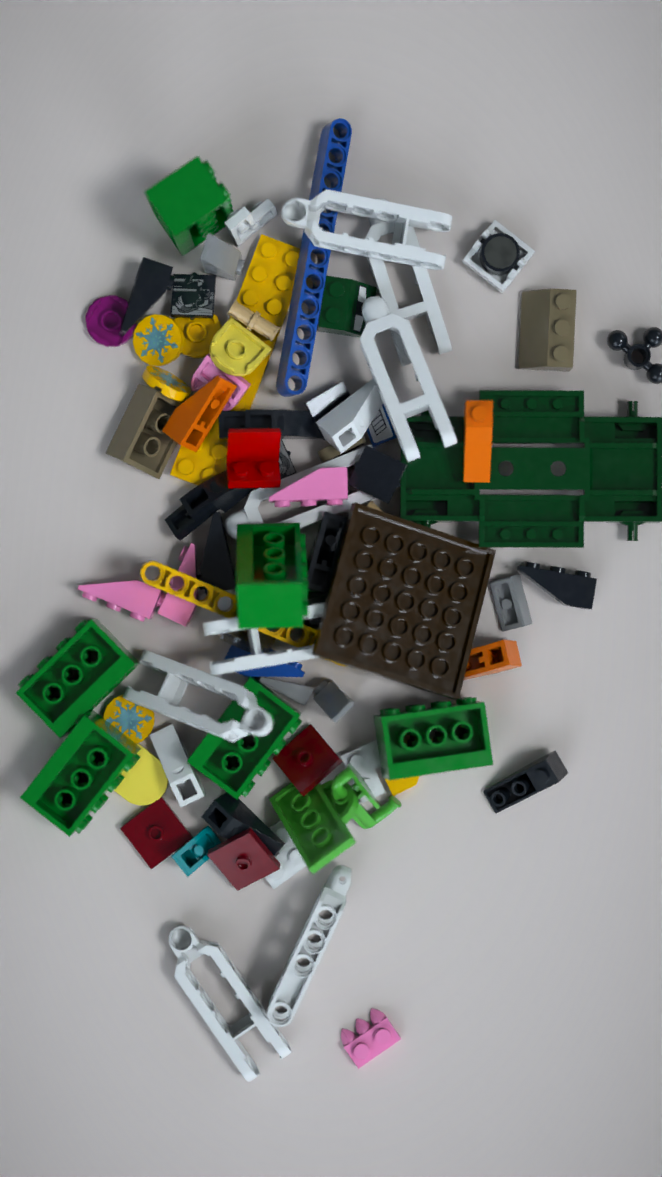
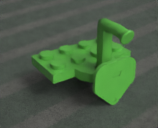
M350 763L333 780L327 781L322 785L318 783L305 796L291 782L269 799L306 866L313 874L356 843L346 826L352 818L361 828L368 829L401 807V802L392 795L389 796V800L384 805L380 806L364 779ZM353 778L355 783L351 787L347 782ZM366 796L377 810L370 814L359 802V799Z

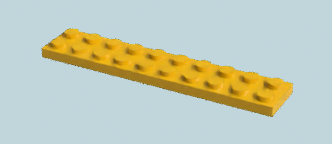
M261 234L236 301L254 313L258 311L261 313V317L280 327L272 342L253 329L250 331L272 348V350L253 372L241 376L251 386L239 403L230 411L251 410L288 313L300 248ZM236 320V321H237L238 323H240L243 327L247 328V326H246L245 324H243V323H241L240 321ZM219 416L197 452L180 446L170 473L171 476L198 486L226 470L228 439H219Z

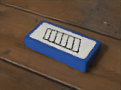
M382 404L366 430L373 447L397 439L384 404Z

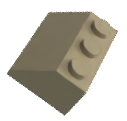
M542 289L522 292L518 369L569 372L573 368L577 290Z
M139 383L106 450V454L160 479L177 444L162 430L174 410L181 403L162 395L158 390Z

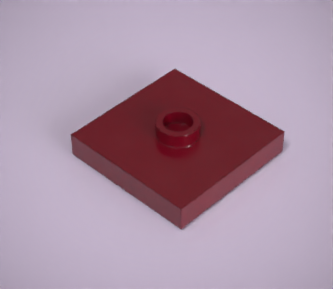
M311 724L287 744L278 755L272 758L303 796L343 762Z
M163 797L156 800L120 828L151 869L193 838Z
M251 828L208 849L207 856L237 891L280 869V862Z

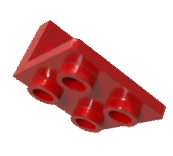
M280 428L228 430L226 457L228 489L280 488Z

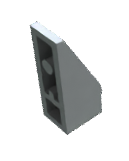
M207 234L201 255V262L205 273L235 281L237 275H242L245 260L241 259V252L214 235Z
M324 680L314 690L317 695L313 699L335 723L354 705V701L333 680L329 683Z

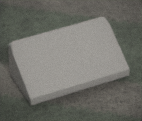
M519 574L489 582L502 632L532 624Z

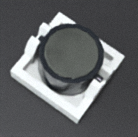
M494 220L488 229L483 232L479 240L475 242L462 262L503 293L535 251L498 221Z

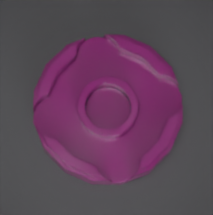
M109 295L96 299L90 305L86 314V327L89 335L98 344L106 347H118L127 343L133 337L137 323L124 337L118 335L128 305V301L124 298Z

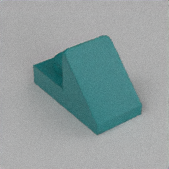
M207 826L176 850L171 857L188 877L210 859L207 856L208 849L222 842L211 828Z

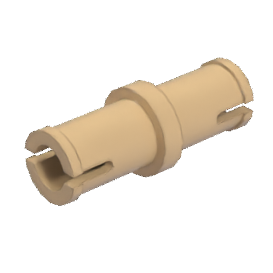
M236 300L227 314L247 326L246 329L250 331L253 329L271 342L280 327L261 317V313L258 311L254 313Z

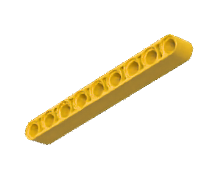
M146 561L140 567V577L148 585L226 618L238 617L237 595L157 561ZM157 566L159 569L158 577L154 580L147 579L145 576L147 567ZM174 576H181L183 579V586L179 590H172L170 588L169 582ZM199 586H204L207 589V596L203 600H196L194 598V590ZM224 596L231 599V606L227 610H220L218 608L219 599ZM303 624V627H300L302 630L300 639L291 640L290 631L294 627L276 628L274 630L258 628V631L297 648L313 645L318 632L317 629ZM333 662V663L338 664V665H340V666H344V667L346 666V665H342V664Z

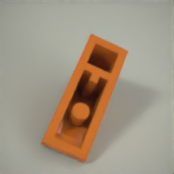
M217 375L174 410L162 431L179 445L197 452L237 386Z
M466 400L464 403L463 482L490 483L493 401Z
M501 640L471 649L464 680L521 667L517 642Z

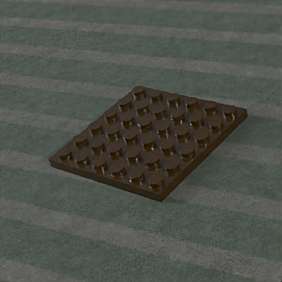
M356 502L352 503L312 655L458 700L496 550L478 548L476 543Z

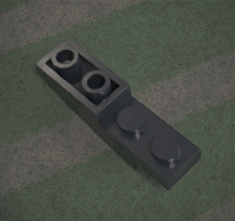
M222 411L219 415V439H228L229 429L280 428L281 439H322V436L316 424L312 423L313 418L309 411Z
M225 470L204 481L181 497L179 500L183 505L169 515L165 522L174 536L181 541L210 518L213 513L219 509L226 513L255 488L228 489L227 472Z

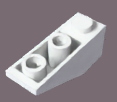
M374 379L370 380L316 422L325 440L341 454L363 437L383 404Z
M171 724L150 734L149 736L180 807L206 795L205 789L194 767L187 762L189 756L174 725Z

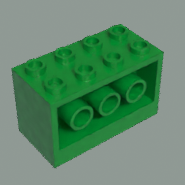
M198 156L144 192L155 217L182 256L202 244L206 240L207 234L215 235L224 229L227 217L233 212L229 192L222 182L217 184L215 172L208 161L202 162Z
M300 523L237 524L236 586L238 629L303 627V616H308L306 536L305 533H300Z
M84 619L74 629L77 633L72 638L66 637L57 645L56 650L58 652L54 656L45 657L36 666L39 669L37 673L28 674L18 684L20 689L16 694L59 738L67 736L85 714L92 711L140 664L98 619ZM90 651L98 652V661L90 660ZM72 669L79 670V679L71 677ZM53 688L60 689V697H54Z
M250 677L243 687L254 693L258 707L271 715L273 727L269 734L261 737L254 736L253 741L256 744H249L247 746L244 744L245 739L243 737L235 742H231L208 733L187 760L190 765L237 800L241 795L246 797L255 785V782L252 781L256 774L259 776L264 774L271 763L268 758L272 753L278 755L287 742L283 738L288 732L293 735L302 723V720L299 719L300 711L254 677ZM232 700L217 721L222 724L231 720L240 723L246 709L240 706L237 701ZM227 756H237V762L240 765L230 766Z
M476 697L459 698L456 700V704H451V701L446 700L431 702V707L425 708V705L421 704L405 706L406 711L401 712L399 708L381 709L380 715H373L381 775L385 779L396 780L493 765L485 702L477 701ZM457 726L460 727V733L458 736L455 735V729L457 728ZM431 730L435 731V737H433V740L429 739V733H431ZM406 733L410 735V740L407 744L403 742V737Z
M92 710L81 718L20 798L69 837L74 832L80 834L93 819L90 813H96L108 800L109 797L105 794L108 791L112 793L125 778L121 773L124 770L128 772L140 759L137 753L141 748ZM98 752H102L105 759H101ZM85 772L89 779H85L82 773ZM66 793L71 794L72 800L68 798Z

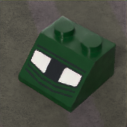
M326 276L318 331L361 338L366 326L362 315V305L369 297L376 296L377 287L352 279Z

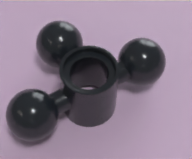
M657 327L648 328L643 335V344H635L633 346L627 343L628 338L623 331H612L607 337V344L612 350H622L625 352V365L631 370L644 368L647 371V378L651 383H662V364H652L650 362L651 353L649 350L662 344V330ZM632 351H639L643 355L642 363H635L631 359Z

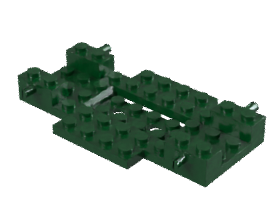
M479 390V401H493L492 444H583V448L492 447L490 483L463 482L464 416H448L457 443L444 448L441 434L435 428L428 410L422 412L421 416H412L406 419L417 445L420 458L407 462L401 449V462L407 465L401 477L400 518L429 528L438 522H478V548H584V522L623 524L627 526V541H632V531L633 541H638L639 525L662 522V417H638V401H627V417H584V391ZM503 461H508L513 465V472L509 476H503L499 473L498 466ZM556 461H560L565 465L566 470L562 476H555L551 472V465ZM480 490H583V495H482Z

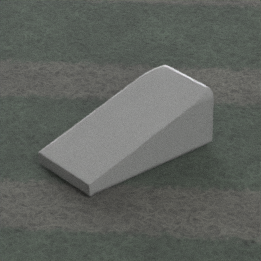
M261 677L259 680L260 683L302 705H306L314 690V687L276 679Z

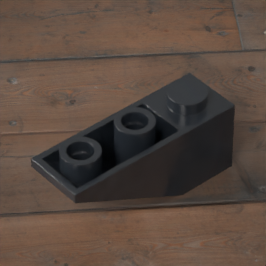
M525 562L524 566L517 567L521 574L562 605L588 610L592 609L597 578H591L590 572L576 570L575 575L565 573L566 568L550 566V570L539 569L540 564Z
M555 750L485 789L483 793L494 812L498 813L560 782L568 774V771Z
M227 792L215 799L201 816L219 835L226 839L251 828L274 856L285 845L239 798L237 800Z

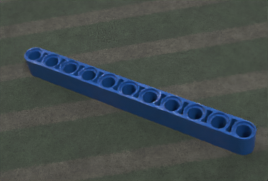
M338 118L327 124L321 131L309 200H312L326 189L337 192L342 191L352 135L351 125L345 119ZM333 128L339 131V138L334 135ZM329 152L334 155L335 163L329 159ZM324 178L330 181V188L325 185ZM326 210V213H320L318 226L322 228V231L334 233L338 212ZM304 230L276 380V389L284 397L301 394L307 386L331 253L330 249L315 247ZM311 252L317 256V264L311 260ZM307 277L312 280V289L306 284ZM302 302L308 306V314L302 311ZM298 328L302 329L304 333L303 340L297 335ZM293 353H296L299 357L298 365L293 362ZM289 378L295 383L294 390H291L288 386Z

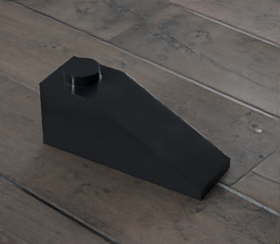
M143 257L138 268L118 334L119 336L124 337L163 297L166 290L171 291L175 276L171 275L172 266Z
M215 512L213 513L200 567L201 574L197 575V579L220 589L229 590L237 588L236 578L221 513ZM199 586L200 590L205 589V594L207 595V589L204 586Z
M324 512L307 561L308 591L322 595L328 594L348 518Z

